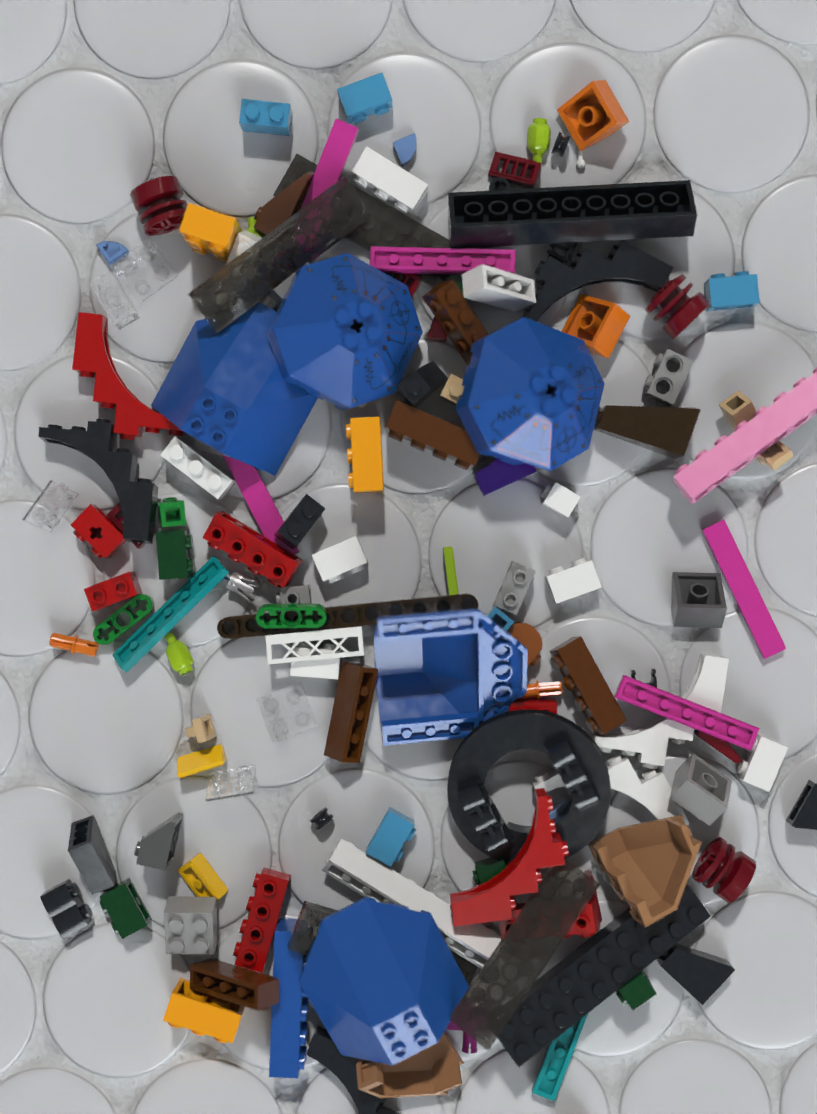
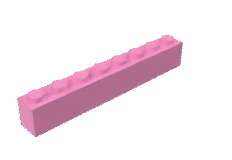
M817 367L813 371L814 374L809 378L803 377L793 385L794 389L786 393L784 391L773 400L774 403L768 408L766 406L761 407L755 412L754 418L749 422L742 421L734 428V433L728 437L726 435L720 437L714 443L715 446L712 449L701 451L696 455L693 463L690 465L684 464L675 471L674 484L691 505L817 414Z

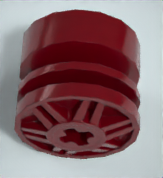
M176 176L154 178L140 184L130 193L137 212H144L140 215L139 220L144 224L143 230L148 236L169 233L179 229L188 204L186 200L180 199L184 193Z
M683 274L665 284L652 297L648 307L645 309L648 314L656 307L661 310L653 319L657 321L663 316L668 318L662 329L672 339L679 335L711 304L701 292L691 298L687 295L693 286L691 282L683 290L679 287L686 279Z
M717 837L709 843L699 856L692 872V878L698 883L702 882V885L706 888L713 887V892L717 896L730 903L736 900L751 882L756 870V861L742 851L735 853V847L732 844H727V841L722 837Z

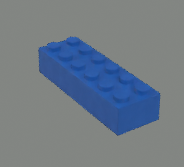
M279 918L275 929L273 977L279 978V1003L272 1005L269 1077L298 1078L300 1070H304L307 1058V1046H305L308 1034V1022L304 1021L307 1019L309 999L305 998L307 995L299 983V977L307 963L309 953L307 949H309L312 937V927H308V919Z

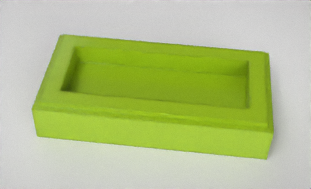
M444 547L443 554L449 596L457 595L459 592L453 548Z

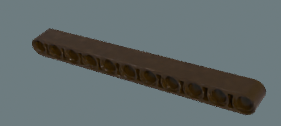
M463 593L450 596L443 595L325 607V609L330 614L331 621L329 624L322 625L319 628L275 629L259 626V629L255 632L249 630L247 622L251 618L256 619V614L236 615L221 619L217 625V631L221 637L233 639L376 625L377 619L369 620L365 615V611L369 607H374L378 610V617L391 616L389 608L392 605L401 606L403 610L402 615L415 614L413 606L418 602L426 605L427 610L425 613L438 612L436 607L441 600H446L450 603L449 611L462 610L460 604L464 598H471L474 602L472 609H478V601L475 596ZM346 609L352 610L355 614L354 621L345 622L342 619V612ZM278 611L277 616L280 617L281 611ZM287 611L285 618L290 622H294L297 612ZM313 611L312 615H305V617L312 616L315 621H318V611ZM269 612L261 617H265L266 621H270L271 617L274 616L269 615ZM226 621L234 623V633L228 634L224 630Z

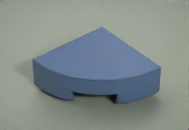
M415 133L393 142L401 166L409 163L416 151L417 141Z
M103 241L96 244L110 266L130 253L124 245L117 242Z

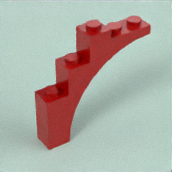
M79 312L72 370L78 372L79 376L84 378H94V374L96 375L93 401L100 404V408L114 409L116 405L113 433L119 434L120 439L135 441V436L142 437L143 428H145L147 433L159 434L160 430H167L169 435L183 437V433L186 432L179 429L162 414L153 411L140 402L119 376L109 348L108 318L101 314Z
M544 788L535 789V809L532 825L525 843L515 858L500 873L487 882L469 890L450 894L454 927L512 919L511 910L516 909L514 895L539 892L538 883H542L540 868L565 865L564 856H568L567 842L562 841L560 834L556 833L554 819H550L549 811L553 810L552 797L547 796Z

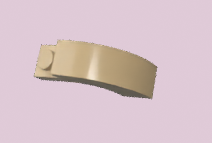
M740 391L735 392L719 404L733 432H735L734 428L742 421L749 422L753 419L756 412L752 401ZM778 441L755 459L762 465L766 464L774 471L794 456L788 447Z

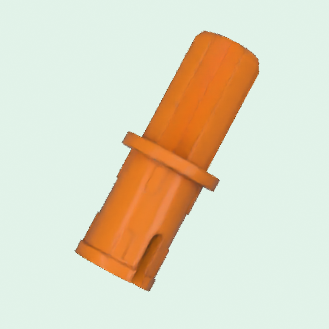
M53 633L49 641L51 647L71 651V654L76 652L96 657L99 647L97 642L80 639L77 635L71 637Z
M536 681L534 684H527V693L521 698L517 697L516 700L537 698V700H540V697L561 696L563 693L562 683L559 681L538 683Z

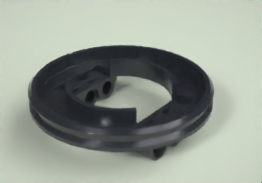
M514 710L487 719L464 738L454 754L449 769L447 785L448 802L453 819L462 834L478 850L496 860L504 859V862L509 864L515 858L525 843L531 826H523L508 822L506 825L485 788L484 782L490 768L504 755L522 749H535L548 753L556 773L560 774L566 786L567 793L571 794L567 807L554 819L556 833L560 834L562 841L567 842L568 856H564V859L580 851L600 830L610 805L611 784L604 756L596 742L586 731L571 720L543 710Z

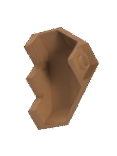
M682 815L617 828L591 842L588 846L598 868L602 873L606 872L609 875L610 885L621 900L625 899L631 908L629 912L634 920L647 927L677 910L702 842L692 837V833L685 824Z
M444 1031L438 1043L395 1065L359 1059L356 1064L358 1089L378 1098L448 1095V1090L462 1085L460 1065L464 1064Z

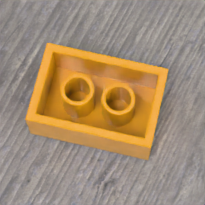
M188 203L179 232L185 238L184 240L188 242V246L193 248L192 251L201 255H206L207 252L215 255V259L227 263L238 233L243 231L236 218Z
M380 417L350 418V424H346V437L348 441H351L352 447L347 449V460L349 465L352 464L353 473H348L349 487L353 488L355 493L384 492Z
M180 978L171 994L163 1021L168 1022L174 1028L184 1027L190 1029L192 1033L199 1036H212L220 1043H233L245 1006L190 989V981Z

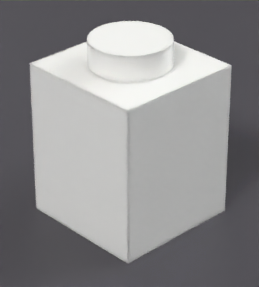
M555 482L552 486L548 484L541 495L544 500L541 504L568 518L580 496Z

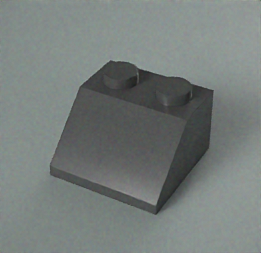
M673 572L671 611L674 627L722 628L727 606L721 574Z
M177 813L150 830L146 836L142 837L141 842H137L134 856H138L136 864L166 870L174 858L183 813Z

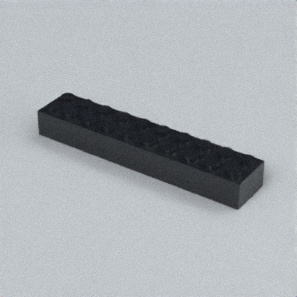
M690 180L448 193L451 248L688 237L694 235L697 219V210Z
M687 883L677 910L645 927L634 920L629 912L631 908H628L485 1020L518 1067L526 1063L711 917Z

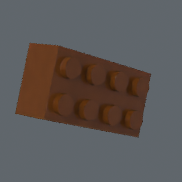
M396 400L385 426L390 438L400 442L404 438L411 442V447L420 451H424L427 448L433 451L432 456L446 461V458H450L456 461L454 465L461 469L468 470L469 467H475L480 454L477 453L465 429Z

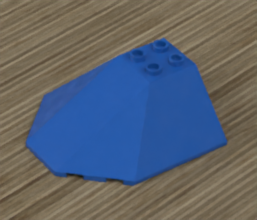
M260 302L196 321L151 406L179 429L217 451L276 476L318 398L306 392L305 389L298 385L290 384L283 380L267 335V331L273 323L277 311Z
M479 609L377 617L373 633L375 668L378 669L376 688L383 746L465 738L482 722L498 714L505 713L510 709L509 705L517 697L521 698L527 693V648Z
M364 897L321 919L317 937L313 941L308 953L307 963L304 971L300 974L299 983L340 1054L395 1065L438 1043L470 987L431 913L423 910L421 912L410 910L407 906L390 902L389 904L376 902L374 898Z

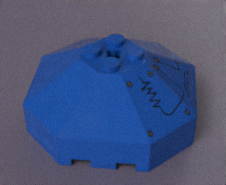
M349 253L308 264L297 270L277 310L274 321L267 331L283 380L290 384L298 385L305 389L306 392L334 404L335 407L342 411L394 394L423 333L408 286ZM353 319H356L357 323H362L363 327L359 329L360 333L350 329Z
M522 317L472 343L470 353L473 354L470 365L466 366L462 382L464 388L461 399L457 401L456 411L477 453L499 458L500 461L511 465L527 463L547 471H552L589 449L605 383L584 340ZM547 384L550 387H555L554 397L546 395Z

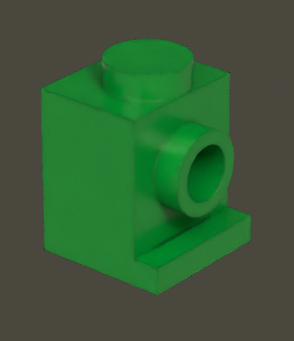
M168 497L164 498L163 502H157L158 520L161 527L186 525L184 500Z

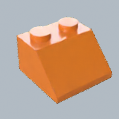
M606 80L592 81L557 109L580 151L613 135L629 122Z
M580 294L562 332L584 340L591 354L609 359L630 315L616 303Z

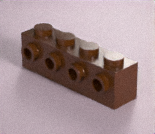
M452 279L439 283L422 298L467 366H469L473 354L470 353L472 343L485 337L488 333Z
M581 636L572 637L549 651L552 655L551 661L554 667L560 670L563 675V684L575 697L574 704L580 712H583L587 719L585 721L586 726L592 733L604 735L627 721Z
M342 661L324 756L345 763H360L377 680V668L361 663Z
M212 958L190 965V989L257 1011L267 1010L269 1006L279 1003V978Z

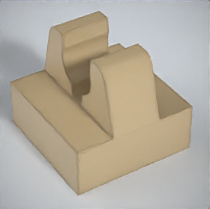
M211 714L193 719V725L185 728L187 738L196 736L198 743L217 737Z

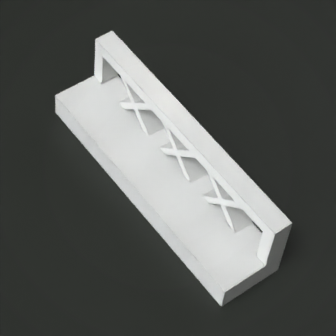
M362 626L265 636L268 665L365 655ZM358 636L359 651L349 652L342 646L348 637ZM336 638H343L340 643L334 640ZM330 639L337 645L332 653L325 654L317 648L323 640ZM319 640V642L316 645L310 642ZM299 642H306L313 648L307 656H300L294 651ZM286 643H295V644H294L292 647H289ZM282 644L289 651L283 658L273 659L272 645ZM339 648H341L344 651L340 653H335ZM315 650L320 653V655H311V654H312ZM292 652L296 657H288V656H289V654Z

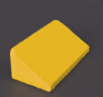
M219 744L179 756L177 758V776L182 778L224 765L227 758L223 745Z
M202 853L197 854L177 869L197 897H216L219 900L228 891L226 885Z

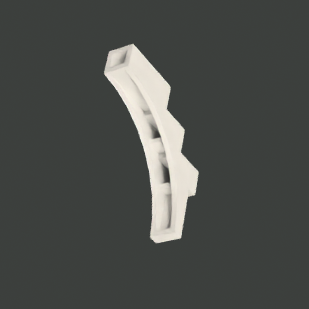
M700 653L696 672L682 698L721 713L729 659ZM662 716L647 726L630 732L595 735L593 733L592 739L602 752H611V749L621 750V754L635 756V752H637V760L643 763V767L657 769V765L665 766L668 739L671 738V742L685 744V740L693 741L694 728Z
M616 755L607 761L612 789L627 794L643 804L658 820L682 815L685 824H690L683 809L670 799L672 789L660 769L656 771L655 769H650L644 772L642 778L639 779L625 755ZM555 770L551 773L545 771L535 777L536 781L532 782L535 789L544 788L545 792L565 787L560 774H557Z

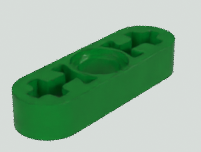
M140 594L132 598L95 627L93 631L94 640L101 645H107L115 641L153 611L154 600L147 594ZM139 599L141 601L147 600L146 611L140 609L134 614L128 609L129 606H131V609L139 606ZM122 612L127 613L130 617V623L127 626H121L118 623V615ZM114 625L116 629L108 634L109 639H101L102 631L100 629L106 630Z
M317 603L264 604L259 607L256 614V622L263 628H319L324 625L327 618L325 607ZM278 610H281V622L277 621L278 617H271L270 621H266L265 617H261L265 611H269L271 616H277ZM288 610H294L298 614V619L290 622L285 618V613ZM302 610H306L305 615H312L313 611H318V615L322 616L319 617L318 621H315L312 616H306L305 621H302Z

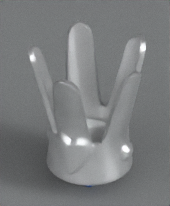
M236 572L230 578L224 577V579L229 581L227 589L237 592L249 603V598L253 600L255 597L252 594L254 592L253 587L261 585L258 583L260 580L247 578Z

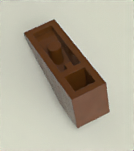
M310 171L303 174L263 207H259L254 217V220H256L254 228L277 241L285 239L307 193L314 172Z

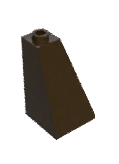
M606 405L602 408V411L598 409L595 430L677 459L685 455L701 410L697 408Z

